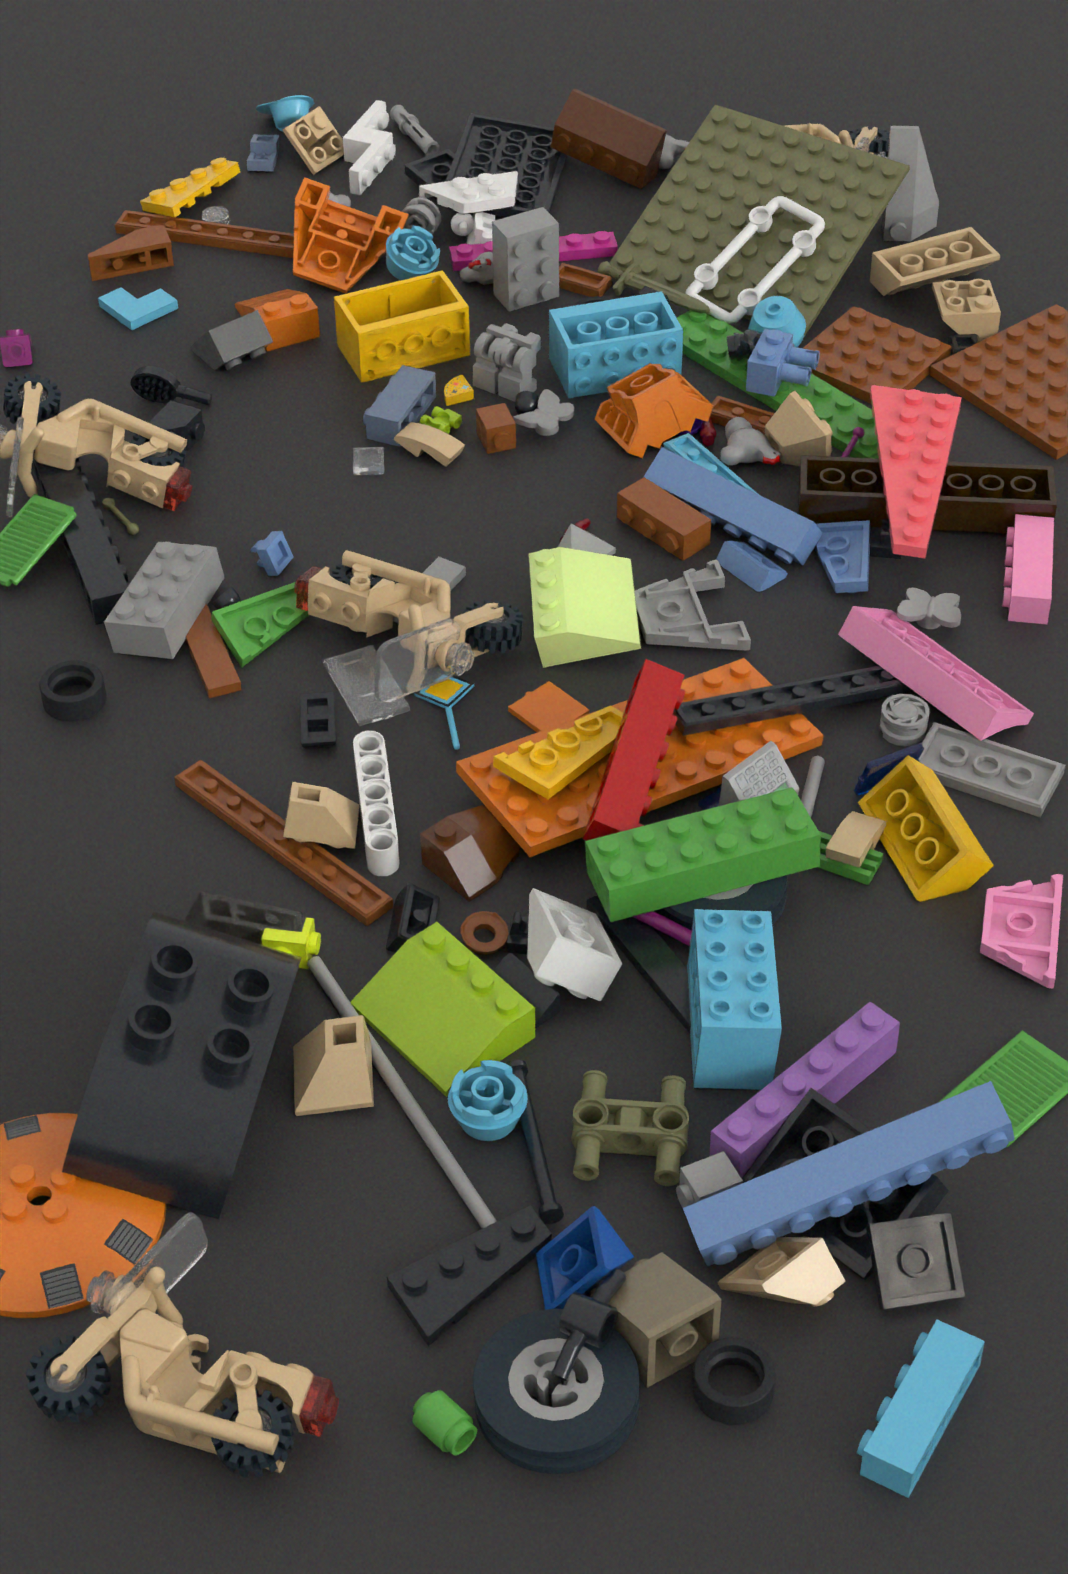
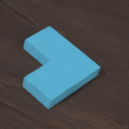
M122 287L98 298L99 307L131 330L178 309L177 300L161 288L139 299Z

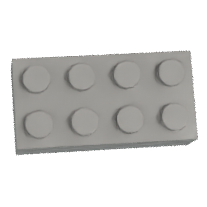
M158 542L104 621L114 653L167 659L175 657L184 643L188 631L204 606L208 605L225 578L216 547L172 542Z

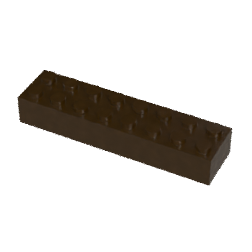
M801 455L798 514L813 521L815 524L870 520V527H882L883 518L889 519V516L886 512L887 503L883 491L884 483L883 477H881L879 459ZM948 462L932 530L1007 534V527H1014L1015 514L1051 517L1055 521L1057 498L1054 467Z

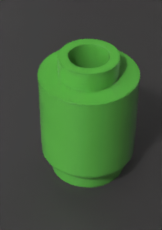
M442 1390L425 1393L417 1400L413 1407V1425L443 1452H450L455 1456L459 1455L472 1444L477 1435V1427L473 1425V1418Z

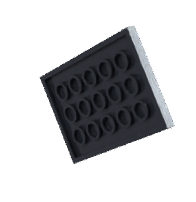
M470 113L445 182L453 181L456 177H478L482 173L493 175L517 171L518 183L515 206L483 212L506 218L544 207L550 213L567 155L551 148L554 130L552 127Z

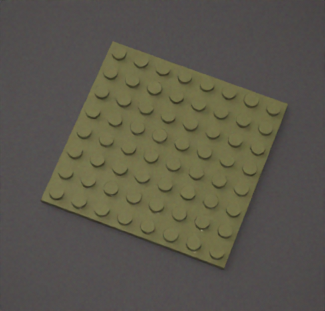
M714 105L610 261V264L615 268L626 271L635 261H638L642 270L638 275L685 294L687 288L695 280V269L702 264H711L750 222L749 213L753 208L765 206L774 197H786L821 216L824 219L825 228L815 239L816 249L813 254L808 257L799 256L761 297V301L771 296H782L790 299L805 318V337L909 172L910 166ZM778 208L772 214L773 221L769 230L763 233L756 231L717 272L718 282L716 286L710 290L701 289L698 295L731 313L739 305L737 299L739 293L748 288L754 289L793 247V236L799 231L809 230L813 225L783 208ZM745 314L742 318L751 320L752 315Z

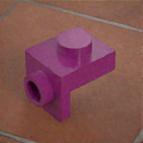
M23 329L6 330V336L0 337L4 367L31 365L33 363L30 333L24 334Z

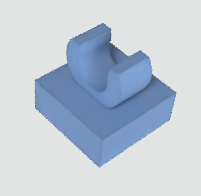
M272 531L265 540L257 541L250 549L251 552L258 553L260 559L257 565L265 568L268 576H278L294 558L282 531Z

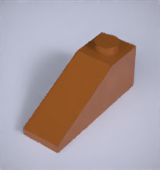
M164 225L135 230L87 254L92 281L174 266L171 241Z

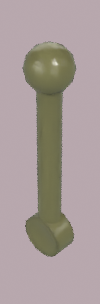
M106 498L102 501L103 508L111 510L127 527V532L130 535L138 533V525L131 523L118 510L113 498Z

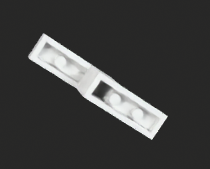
M376 100L343 137L344 161L354 163L349 169L350 194L361 195L371 185L375 177L383 171L387 163L394 158L396 148L393 144L392 133L382 131L389 122V115L386 113V102Z

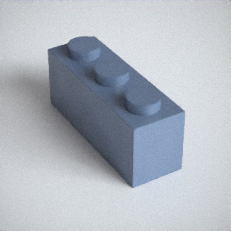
M402 365L397 373L391 376L385 389L378 393L372 406L367 408L364 413L363 424L366 426L367 439L400 447L401 445L393 440L395 435L409 423H417L436 398L435 372Z

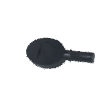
M155 366L138 368L130 381L132 389L139 396L151 402L168 403L179 397L210 405L212 400V394L182 386L177 377L171 372Z

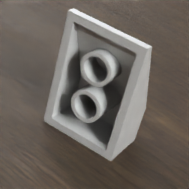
M533 888L529 894L527 959L532 967L535 978L548 986H554V984L563 986L578 998L586 999L588 996L601 1001L620 969L622 962L598 916L593 912Z

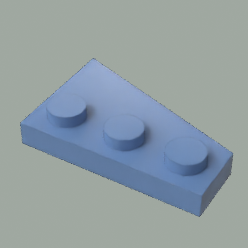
M870 520L816 524L823 534L814 549L835 593L868 591Z

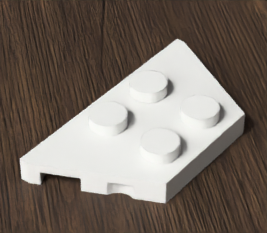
M513 171L493 175L482 173L478 177L473 178L456 177L453 181L420 185L419 196L422 198L435 196L437 197V204L452 208L454 211L462 214L515 206L518 172Z

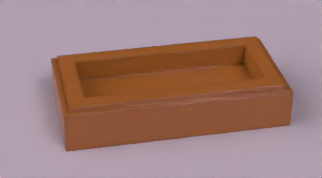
M562 263L559 266V288L589 297H602L612 286V277L566 263Z

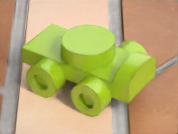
M438 406L432 410V417L423 415L420 419V424L434 427L447 434L450 433L451 427L457 429L462 423L460 414L450 409L443 410Z

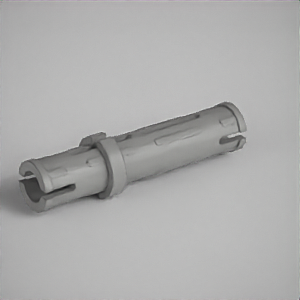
M396 105L391 109L390 117L398 124L399 130L404 135H408L426 156L439 152L440 146L437 145L438 143L419 125L418 119L413 114H409L402 105Z

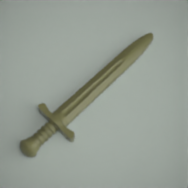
M608 261L602 262L598 267V273L617 280L613 285L616 296L621 295L626 287L641 291L644 286L668 295L669 302L700 313H710L709 306L702 301L638 275L642 271L638 261H635L626 271L613 267Z

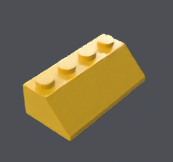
M909 755L858 801L865 815L886 821V827L879 839L912 894L920 902L968 890L994 866L934 771Z

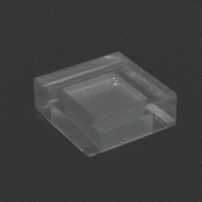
M384 447L353 448L354 475L384 474Z

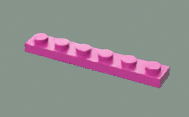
M598 231L592 234L580 235L573 233L568 236H559V261L612 257L618 251V245L613 232ZM492 241L484 244H460L449 247L453 271H461L463 268L468 267L469 263L484 252H493Z

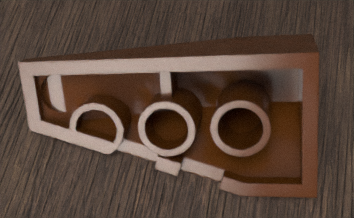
M485 805L449 815L420 833L422 864L469 902L499 882L503 877V870L510 861L514 863L519 856L521 848Z

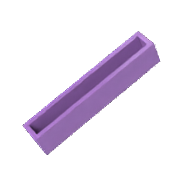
M872 1002L866 1004L711 1130L709 1157L724 1151L740 1177L743 1178L810 1088L835 1104L892 1057L897 1050L900 1022Z

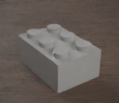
M544 207L492 221L494 296L508 311L559 297V223Z

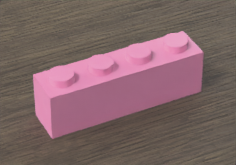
M1015 514L1014 527H1007L1006 546L1011 547H1006L1004 566L1010 567H1005L1003 586L1009 588L1004 587L1002 607H1008V621L1046 625L1048 623L1052 598L1054 518Z

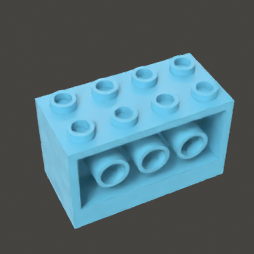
M662 291L549 310V359L568 399L608 392L606 387L650 363L661 364L663 369H673L682 375L683 329Z
M694 909L687 965L693 1088L762 1090L773 1081L782 1030L771 911Z

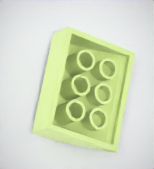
M564 547L543 549L538 552L529 553L534 638L543 668L641 649L631 559Z

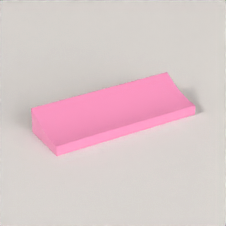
M853 606L838 634L980 741L1004 729L1028 725L1034 715L1032 711L909 622L899 619L892 610Z

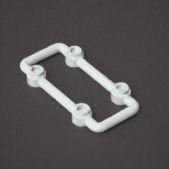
M783 196L774 197L765 206L753 208L749 213L750 222L711 264H702L695 269V280L687 288L685 294L705 303L710 309V313L707 314L728 324L738 322L745 314L753 315L756 305L761 301V297L799 256L808 257L813 254L816 249L815 239L825 228V222L821 216ZM778 208H783L813 225L809 230L799 231L793 236V247L754 289L748 288L739 293L737 298L739 305L731 313L698 295L701 289L710 290L716 286L718 282L717 272L756 231L763 233L769 230L773 221L772 214Z

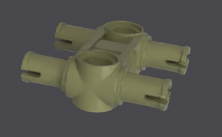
M597 1070L585 1072L583 1074L582 1096L573 1109L571 1141L576 1148L575 1165L573 1167L574 1176L585 1181L596 1179L599 1175L598 1165L601 1152L656 1156L654 1180L663 1186H673L679 1183L680 1159L684 1152H686L688 1145L689 1112L684 1106L686 1081L675 1075L664 1077L661 1081L662 1092L660 1102L605 1099L607 1075Z

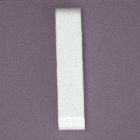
M364 731L355 736L353 748L367 867L376 876H389L399 868V849L385 740L379 732Z

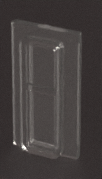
M373 645L323 659L326 670L359 726L410 711L408 702Z

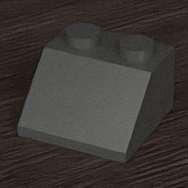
M258 310L207 331L190 347L198 357L214 370L225 366L228 371L242 364L241 359L249 356L251 360H254L266 354L265 348L273 340Z

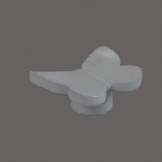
M545 389L540 394L538 409H535L533 412L513 416V419L519 425L535 428V431L540 435L550 436L558 432L559 421H567L573 418L574 406L571 403L560 404L559 397L551 390Z
M908 588L906 600H903L897 608V617L904 621H916L919 626L926 629H935L941 625L950 628L957 627L961 622V612L957 607L960 596L953 593H943L936 597H931L924 590Z

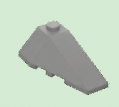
M890 126L887 159L909 165L910 170L882 213L883 241H912L937 226L939 199L919 126Z

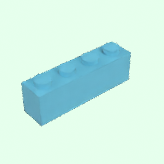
M938 1319L929 1334L925 1332L920 1334L913 1350V1356H915L911 1366L907 1364L902 1366L894 1385L897 1389L893 1398L888 1396L884 1398L876 1416V1421L879 1422L874 1432L867 1429L860 1441L857 1454L862 1456L860 1475L909 1498L980 1367L985 1341Z

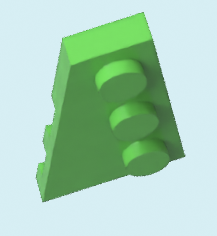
M296 581L212 612L211 621L241 668L309 616L306 590L300 581Z

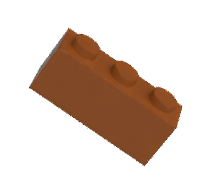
M643 477L617 493V518L682 561L710 545L711 519L647 478Z

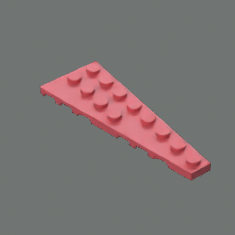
M876 385L871 386L872 416L875 422V435H877V450L881 477H883L884 483L883 491L886 496V512L889 516V532L893 554L924 559L926 557L962 397L921 392L916 389L905 390Z

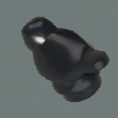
M749 329L745 330L742 334L734 333V335L727 336L729 359H737V361L743 358L749 359L762 332Z

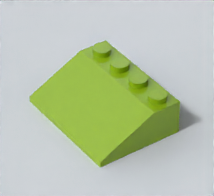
M438 922L408 939L350 1002L358 1015L364 1016L365 1022L446 1097L454 1077L461 1069L465 1073L472 1068L480 1067L483 1060L500 1062L535 1038V1007Z

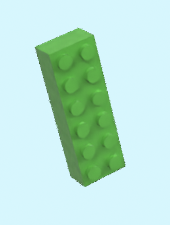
M791 787L585 841L587 874L610 922L819 867L821 834L796 791Z

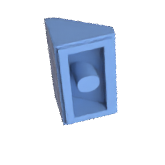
M724 541L716 558L720 566L757 592L764 591L785 579L788 574L784 569L745 542Z

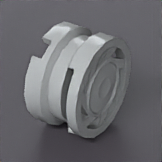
M413 198L401 211L409 214L404 229H411L415 225L433 235L441 223V213L438 207L427 198Z
M897 694L887 698L882 704L879 731H882L883 738L897 746H911L923 741L927 735L929 707L927 703L920 697L911 694Z

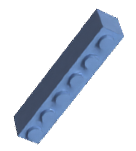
M663 447L644 475L645 478L711 519L712 526L717 522L723 525V530L733 537L739 539L743 535L749 538L748 542L757 549L765 551L766 548L775 551L774 555L787 564H791L794 561L803 566L823 534L813 521Z

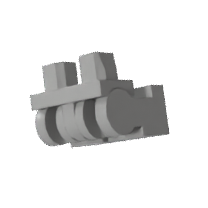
M507 323L502 327L493 324L489 325L486 328V332L478 337L474 346L476 363L473 365V386L493 394L498 392V396L514 402L519 392H534L537 389L536 379L532 378V368L536 366V354L541 349L540 335L532 332L526 336L520 335L515 326Z

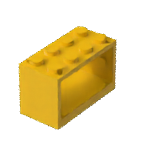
M443 270L334 297L337 346L361 383L394 375L402 365L422 368L470 355L469 306Z

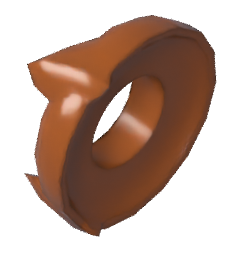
M475 912L468 916L460 926V934L464 945L476 954H494L501 950L508 940L509 930L507 924L496 912ZM479 929H488L494 934L495 938L490 942L483 943L474 937V933Z

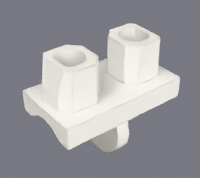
M483 211L474 212L473 216L469 213H457L451 219V228L458 235H466L467 244H484L492 241V221H495V215L484 213Z

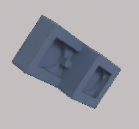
M253 135L250 141L247 171H274L278 157L280 135Z

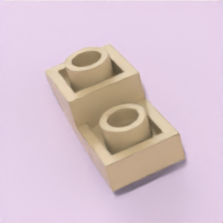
M414 422L409 423L393 439L416 457H419L425 451L445 467L459 456L465 447V444L439 429Z
M852 811L841 822L826 847V858L860 868L869 849L874 850L886 827V821Z

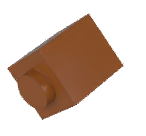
M502 403L476 408L477 435L487 454L516 448V423L506 404Z

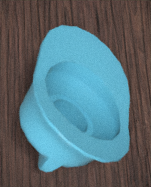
M294 95L258 105L256 110L263 114L272 115L276 127L283 132L284 128L308 114L309 108L313 106L314 101L309 96Z

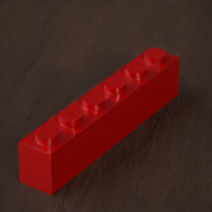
M648 659L644 661L635 677L583 835L584 840H591L644 826L639 823L640 816L645 817L652 802V797L647 794L649 788L654 789L661 770L656 768L657 762L663 761L669 747V743L664 741L665 736H670L674 729L677 716L672 714L674 709H679L686 692L680 689L684 674Z

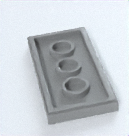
M935 722L913 757L932 769L944 786L1040 818L1065 770V764L988 739L980 741L972 734Z

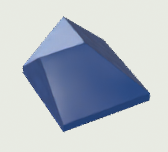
M595 1206L589 1208L536 1253L545 1310L563 1309L567 1300L574 1292L584 1295L588 1294L612 1270L621 1269L634 1258V1255L605 1216Z

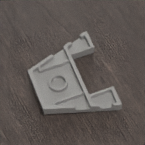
M718 559L707 562L706 568L696 571L694 568L683 572V577L671 582L663 579L635 590L638 624L646 644L750 650L751 639L744 622L738 621L709 625L697 596V591L725 588V576Z

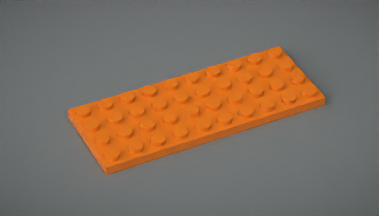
M745 658L684 679L680 689L686 691L682 702L773 685ZM628 700L612 705V707L624 713ZM802 713L684 736L675 725L671 735L665 736L664 741L669 743V747L663 761L657 762L656 768L660 769L661 773L654 789L649 788L647 795L652 797V802L648 812L722 784L723 775L770 741L777 745L785 760L822 746L824 735ZM587 715L456 761V773L529 857L583 837L610 753L549 800L494 768V756L502 752L510 755L518 751V745L530 740L534 744L547 738L548 732L557 728L562 730L574 727L576 720Z

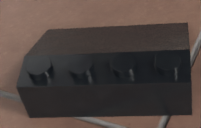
M810 1088L742 1178L743 1183L871 1130L820 1093ZM931 1174L930 1178L921 1184L904 1185L892 1190V1193L882 1200H868L854 1206L849 1213L843 1216H829L817 1221L813 1227L802 1233L809 1238H823L831 1255L866 1280L873 1273L866 1225L931 1215L949 1190L937 1176Z

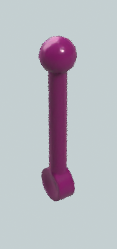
M856 427L853 429V437L841 457L849 456L858 439L864 436L863 428Z

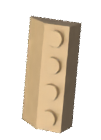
M972 227L873 252L870 282L883 296L893 295L900 291L919 288L933 282H942L945 279L982 270L1000 260V254Z

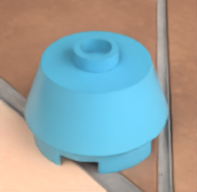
M413 225L411 229H401L398 227L386 241V265L390 273L399 280H405L432 272L438 265L440 248L437 249L432 241L434 236L419 226Z
M771 296L763 299L756 305L748 330L763 332L764 329H777L793 334L794 347H798L804 338L806 321L790 299L782 296Z
M483 1060L480 1067L472 1068L465 1073L461 1069L454 1077L448 1093L449 1108L462 1129L469 1136L482 1141H494L507 1136L516 1126L526 1108L528 1100L527 1090L522 1081L512 1073V1067L494 1060Z

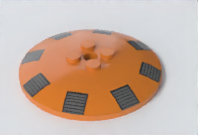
M38 1114L0 1124V1316L13 1318L49 1317L68 1313L99 1301L103 1298L105 1288L110 1281L114 1283L120 1275H125L130 1279L138 1272L153 1252L161 1236L165 1222L166 1203L62 1172L78 1114ZM38 1196H48L51 1198L43 1205L36 1206L30 1204Z

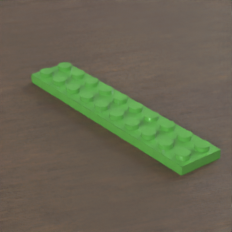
M690 310L677 317L683 329L682 354L775 411L778 410L790 393L796 391L802 399L806 398L811 403L814 413L820 420L824 419L830 425L833 433L831 436L832 446L844 452L853 437V429L861 427L864 429V436L858 439L849 456L853 458L879 459L872 409L811 374L808 386L782 381L775 397L746 391L748 359L730 360L727 346V336L734 335V333L742 334L743 332L725 321L718 320L706 313Z

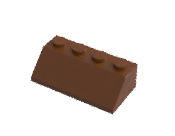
M573 89L554 125L551 148L643 189L657 176L667 130L582 91Z

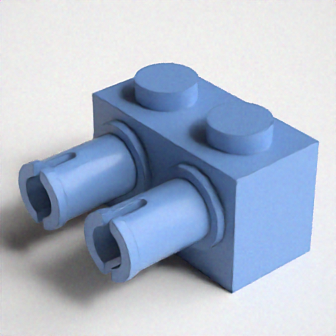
M764 329L747 362L746 391L775 397L782 381L808 386L812 369L816 370L820 352L794 347L793 334L777 329Z

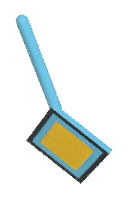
M440 670L417 690L414 695L445 708L453 748L458 750L460 743L452 706L474 687V683Z

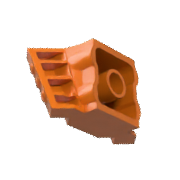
M650 363L606 387L610 399L600 404L594 420L627 453L643 458L647 445L660 449L662 443L685 430L691 432L695 418L708 422L713 405L680 373L675 372L673 369H663L661 364Z

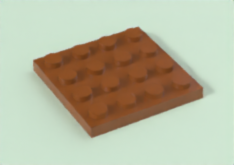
M853 306L805 345L803 349L820 352L816 370L812 369L811 374L842 392L872 404L870 400L872 385L911 390L930 374L931 365L951 355L952 346L936 338L918 333L911 328L891 322L887 318H881L862 308Z

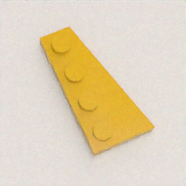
M217 158L210 162L211 165L205 168L192 170L190 176L175 179L170 182V186L164 189L151 191L148 197L140 200L143 211L177 217L181 214L180 208L182 206L190 208L196 203L195 197H206L212 192L211 186H221L239 174L238 162L229 161L226 158Z
M611 705L576 720L574 727L562 730L557 728L548 732L547 738L534 744L530 740L518 745V751L507 755L505 752L495 755L493 767L549 800L611 752L623 712Z

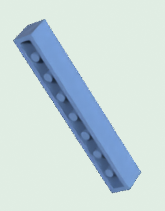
M989 1081L686 1206L683 1210L707 1267L713 1264L723 1265L733 1261L739 1253L752 1248L762 1249L768 1247L776 1241V1238L790 1232L801 1233L813 1227L815 1222L824 1218L843 1216L858 1204L868 1200H882L888 1197L892 1190L904 1185L921 1184L928 1180L931 1174L946 1168H960L972 1157L985 1152L996 1153L1004 1149L1009 1142L1015 1140L1012 1123L992 1082Z

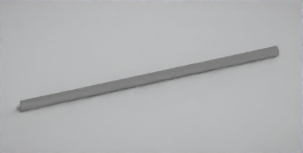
M319 956L312 957L307 965L341 1017L359 1016ZM368 1030L371 1039L372 1063L481 1228L483 1229L497 1222Z

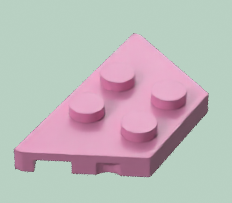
M1051 875L1050 882L1033 885L1031 880L1018 882L1013 886L989 888L986 892L980 953L1051 989L1054 988L1056 977L1063 875Z

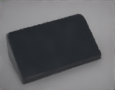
M408 882L395 899L386 950L397 952L408 939L436 923L440 897Z
M512 953L506 955L493 970L535 1007V1029L560 1012L559 992L552 986L537 980L533 970Z

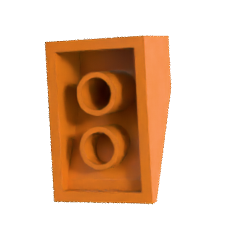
M285 289L235 303V308L241 316L258 310L273 340L265 348L267 352L320 337L318 307L307 293Z

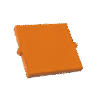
M550 681L532 692H526L523 698L508 706V712L535 732H540L590 714L588 708Z

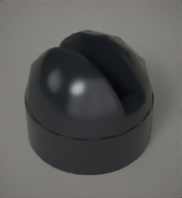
M531 391L519 392L515 399L516 412L520 415L538 409L539 397Z
M231 587L212 604L218 610L241 602V598Z

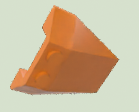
M304 177L295 197L293 275L346 294L386 253L387 238L398 227L404 229L409 214L382 205L378 217L329 200L330 186Z

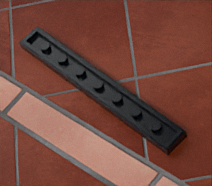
M875 666L682 702L678 710L674 709L672 715L677 716L675 725L684 736L913 692V690L881 666Z

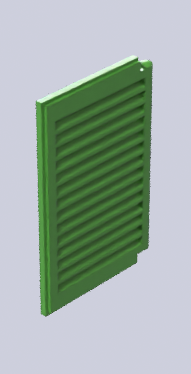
M36 494L29 499L0 533L1 585L9 587L12 583L14 585L19 584L75 519L77 514L74 512L73 507Z
M1022 1030L939 1102L991 1081L1012 1123L1014 1139L1016 1140L1068 1094V1061ZM1014 1141L1009 1142L1006 1147L1010 1146Z

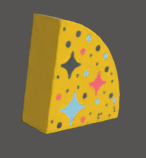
M463 375L451 379L444 388L446 406L474 399V390Z

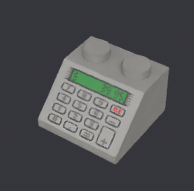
M768 742L723 775L719 806L791 787L794 788L798 795L799 787L774 742Z

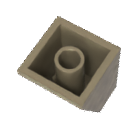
M663 1252L650 1259L639 1260L631 1269L625 1271V1283L608 1303L617 1308L618 1315L614 1329L629 1344L637 1361L639 1378L647 1388L695 1362L699 1352L710 1342L719 1339L721 1298L716 1292ZM604 1280L598 1283L595 1288L591 1289V1298L595 1293L596 1289Z

